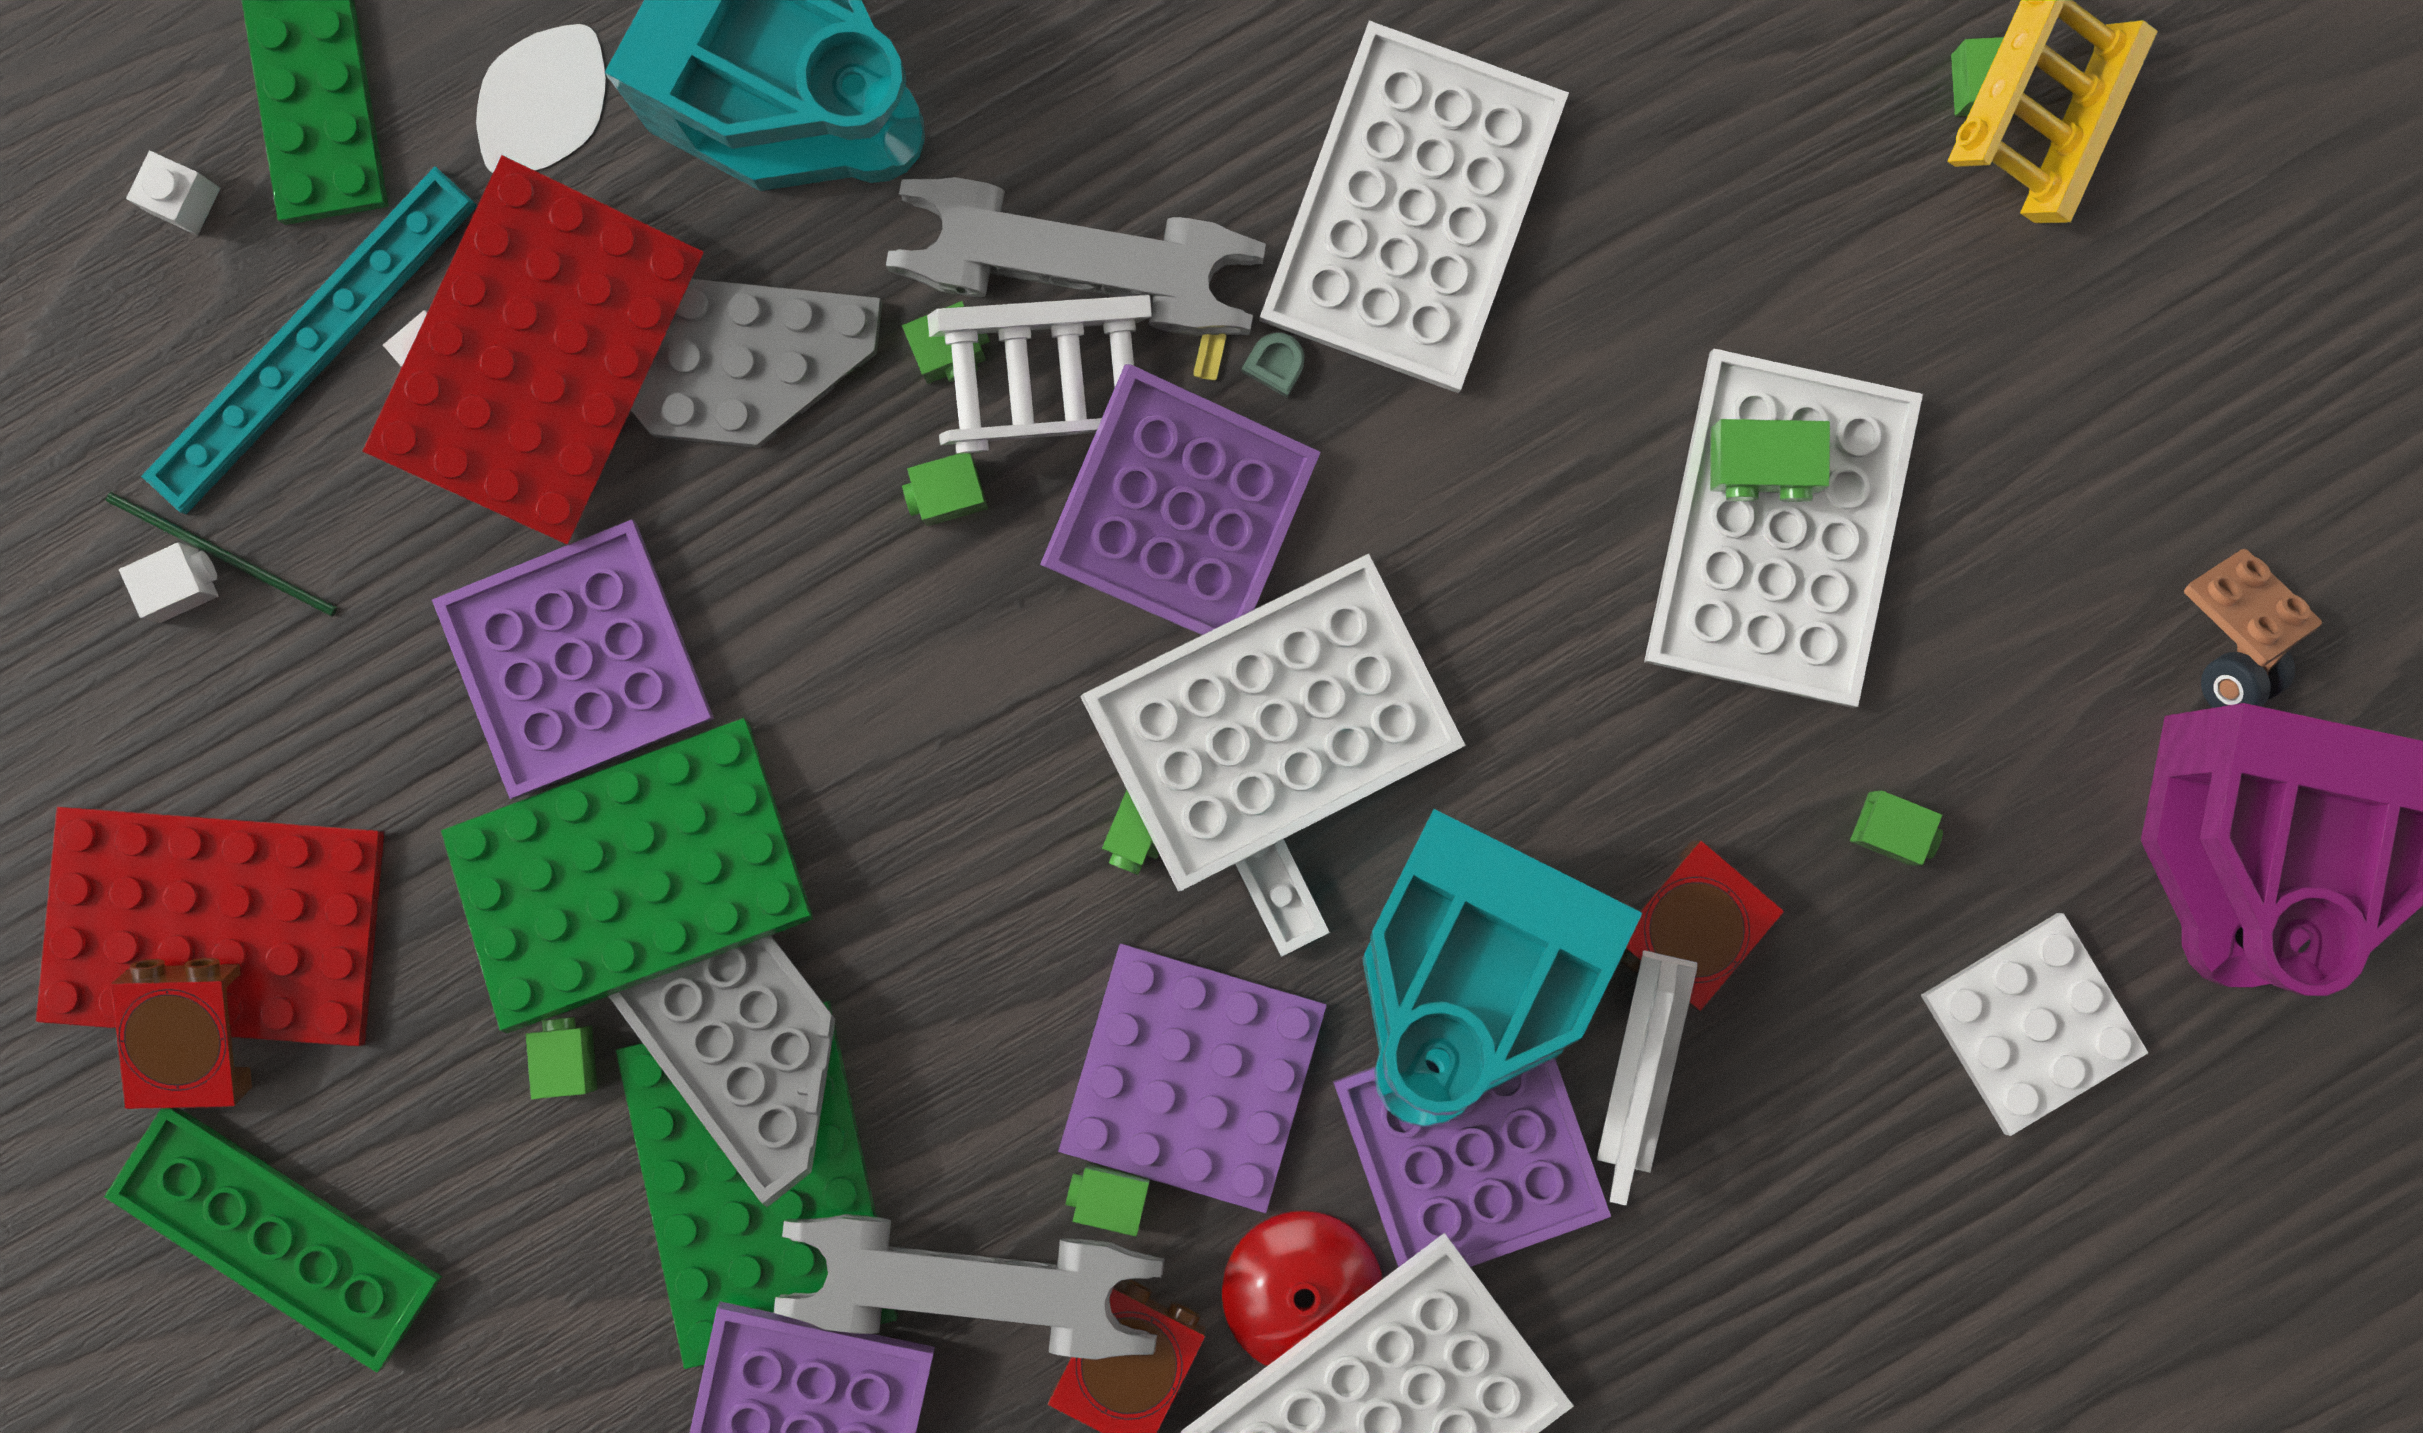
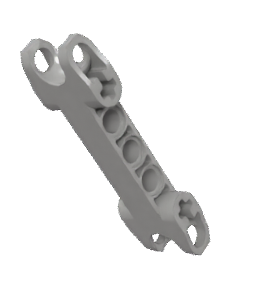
M957 177L944 179H902L899 195L902 196V201L939 215L942 219L943 229L938 240L927 249L888 251L886 267L889 272L916 280L940 292L969 297H985L990 274L1119 297L1150 295L1152 317L1149 318L1148 324L1156 329L1195 337L1205 334L1250 335L1253 315L1217 301L1209 290V283L1213 274L1224 266L1263 264L1266 244L1230 231L1213 222L1182 217L1168 218L1163 241L1003 213L1001 210L1005 191L989 183Z
M844 1214L826 1218L788 1219L784 1221L782 1237L789 1238L792 1241L804 1242L818 1248L826 1259L828 1275L823 1288L818 1292L781 1294L780 1297H775L774 1313L804 1321L824 1330L873 1334L879 1333L882 1308L1051 1326L1049 1353L1067 1357L1097 1360L1124 1355H1153L1156 1350L1157 1335L1120 1324L1111 1312L1109 1297L1113 1286L1121 1280L1161 1277L1164 1270V1258L1139 1253L1112 1242L1067 1238L1060 1239L1057 1264L891 1247L889 1246L891 1220L878 1217Z

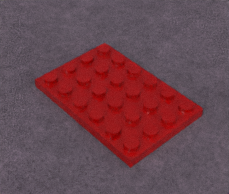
M501 155L362 452L568 545L704 252Z
M57 807L36 1022L116 1028L111 983L128 970L132 963L146 959H161L165 961V966L185 965L186 962L194 959L216 958L219 959L220 965L240 964L241 975L226 988L231 1037L346 1046L365 1045L385 831Z

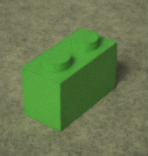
M1720 419L1711 427L1710 491L1726 492V500L1754 501L1759 499V492L1780 493V501L1808 502L1813 500V493H1819L1829 487L1830 421Z

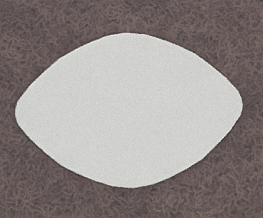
M582 24L564 25L534 33L507 49L488 68L479 93L476 125L481 153L485 165L490 172H494L501 155L535 171L546 168L574 152L593 134L603 107L606 76L601 47L596 34L590 27Z

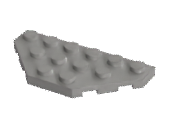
M692 279L631 411L647 431L656 438L761 448L777 435L776 432L799 413L802 415L835 388V384L858 366L862 367L877 354L882 301L876 297Z
M771 935L609 996L764 1206L768 1207L812 1172L836 1019Z

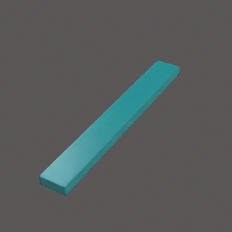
M434 166L141 477L180 513L187 514L478 205Z

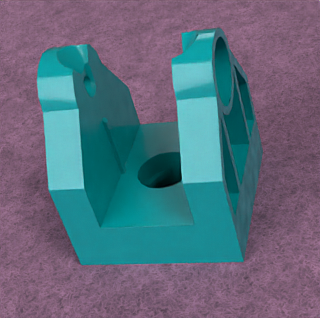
M644 0L604 72L651 134L759 191L850 177L869 183L891 181L911 168L920 157L925 141L923 117L913 95L906 87V72L891 40L874 27L862 0Z
M1433 809L1372 930L1370 943L1362 958L1379 1048V1055L1374 1070L1376 1091L1386 1109L1402 1122L1415 1126L1431 1127L1443 1125L1462 1114L1482 1094L1562 1054L1565 1047L1576 1043L1583 1037L1642 916V912ZM1426 1061L1436 1064L1439 1068V1073L1432 1072L1427 1067Z

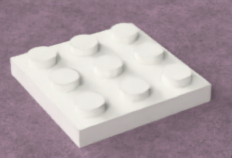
M2056 913L1921 994V997L2002 1131L2009 1136H2012L2148 1054V1051L2064 913Z

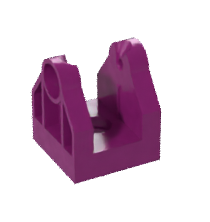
M2246 703L2166 715L2164 717L2141 843L2181 924L2182 948L2187 960L2204 979L2226 987H2256L2272 984L2297 995L2328 996L2347 988L2362 973L2370 952L2423 906V741ZM2240 927L2243 928V948L2235 940V934ZM2310 939L2309 947L2304 952L2299 953V948Z

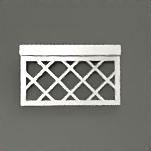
M1643 950L1597 1156L1599 1161L1615 1164L1610 1202L1622 1205L1627 1204L1634 1169L1651 1172L1697 971V962Z

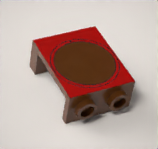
M1700 840L1691 841L1678 856L1682 860L1680 864L1640 910L1642 916L1620 959L1626 967L1637 975L1643 950L1697 962V971L1689 1007L1698 1011L1702 1010L1784 912Z
M199 958L188 961L185 965L165 966L164 960L146 959L132 963L128 970L111 983L125 1109L235 1106L252 1088L250 1067H234L226 988L241 975L240 964L220 965L219 959Z
M1133 1279L1122 1280L1121 1283L1113 1286L1109 1297L1111 1312L1120 1324L1157 1335L1154 1354L1113 1356L1097 1360L1071 1357L1062 1376L1060 1375L1054 1386L1047 1405L1101 1433H1157L1205 1338V1327L1198 1324L1201 1316L1176 1302H1171L1169 1308L1149 1299L1152 1291Z

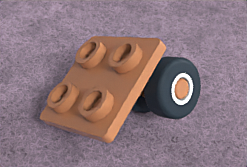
M2241 549L2190 582L2184 589V593L2237 644V652L2221 655L2208 664L2203 671L2201 688L2206 701L2212 708L2240 703L2262 707L2267 700L2275 698L2291 685L2295 676V663L2289 650L2313 633L2322 624V621L2310 610L2309 605L2301 597L2294 595L2271 573L2269 567L2262 560L2254 557L2248 550Z

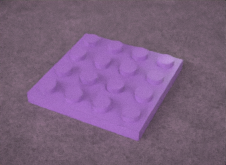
M1125 364L1040 565L1200 635H1204L1255 609L1321 452L1131 364Z
M629 520L432 599L510 799H518L714 720L638 525L634 520Z
M1120 943L1058 1152L1266 1213L1326 1004Z
M1555 1058L1482 1094L1475 1103L1468 1106L1462 1114L1449 1122L1431 1127H1419L1402 1122L1386 1109L1376 1091L1375 1067L1333 1081L1398 1267L1443 1233L1447 1235L1467 1264L1472 1267L1611 1217ZM1426 1061L1427 1067L1432 1072L1439 1073V1068L1436 1064Z
M719 1302L690 1433H916L935 1347L876 1334L824 1330L810 1323L780 1314Z

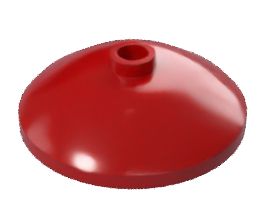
M1309 1210L1280 1213L1263 1220L1250 1229L1231 1253L1222 1283V1302L1225 1317L1231 1332L1242 1348L1258 1362L1268 1366L1383 1279L1382 1273L1368 1243L1355 1229L1342 1220L1325 1213ZM1309 1289L1314 1293L1315 1298L1310 1306L1299 1307L1295 1304L1294 1295L1298 1290Z

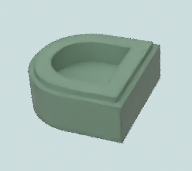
M1284 333L1268 334L1256 343L1241 372L1288 398L1303 370V349L1299 342L1290 335Z

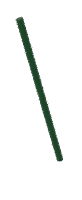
M112 492L106 496V502L331 617L335 615L337 607Z

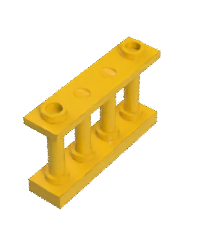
M2021 0L1970 113L1957 132L1956 143L1947 162L1954 167L1991 165V162H1993L2029 188L2028 197L2020 212L2023 216L2033 223L2071 222L2158 31L2144 20L2105 25L2073 0ZM2057 18L2094 45V52L2084 73L2046 45ZM2035 66L2073 93L2063 120H2060L2024 93ZM2013 114L2051 140V146L2041 168L2001 141Z

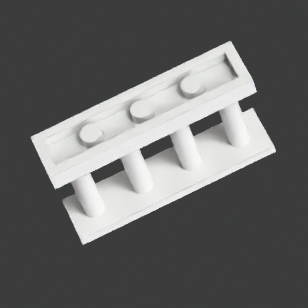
M1150 295L934 310L927 315L929 337L945 336L946 345H951L960 428L939 434L940 445L956 444V453L965 454L989 451L988 441L1096 433L1102 418L1087 419L1079 336L1084 335L1083 327L1103 325L1104 334L1110 335L1114 386H1116L1124 365L1131 364L1134 366L1131 332L1136 331L1135 323L1152 317ZM1051 329L1052 338H1057L1065 421L1034 423L1026 343L1027 339H1031V330ZM998 333L999 341L1005 342L1013 425L981 428L973 343L978 342V334Z

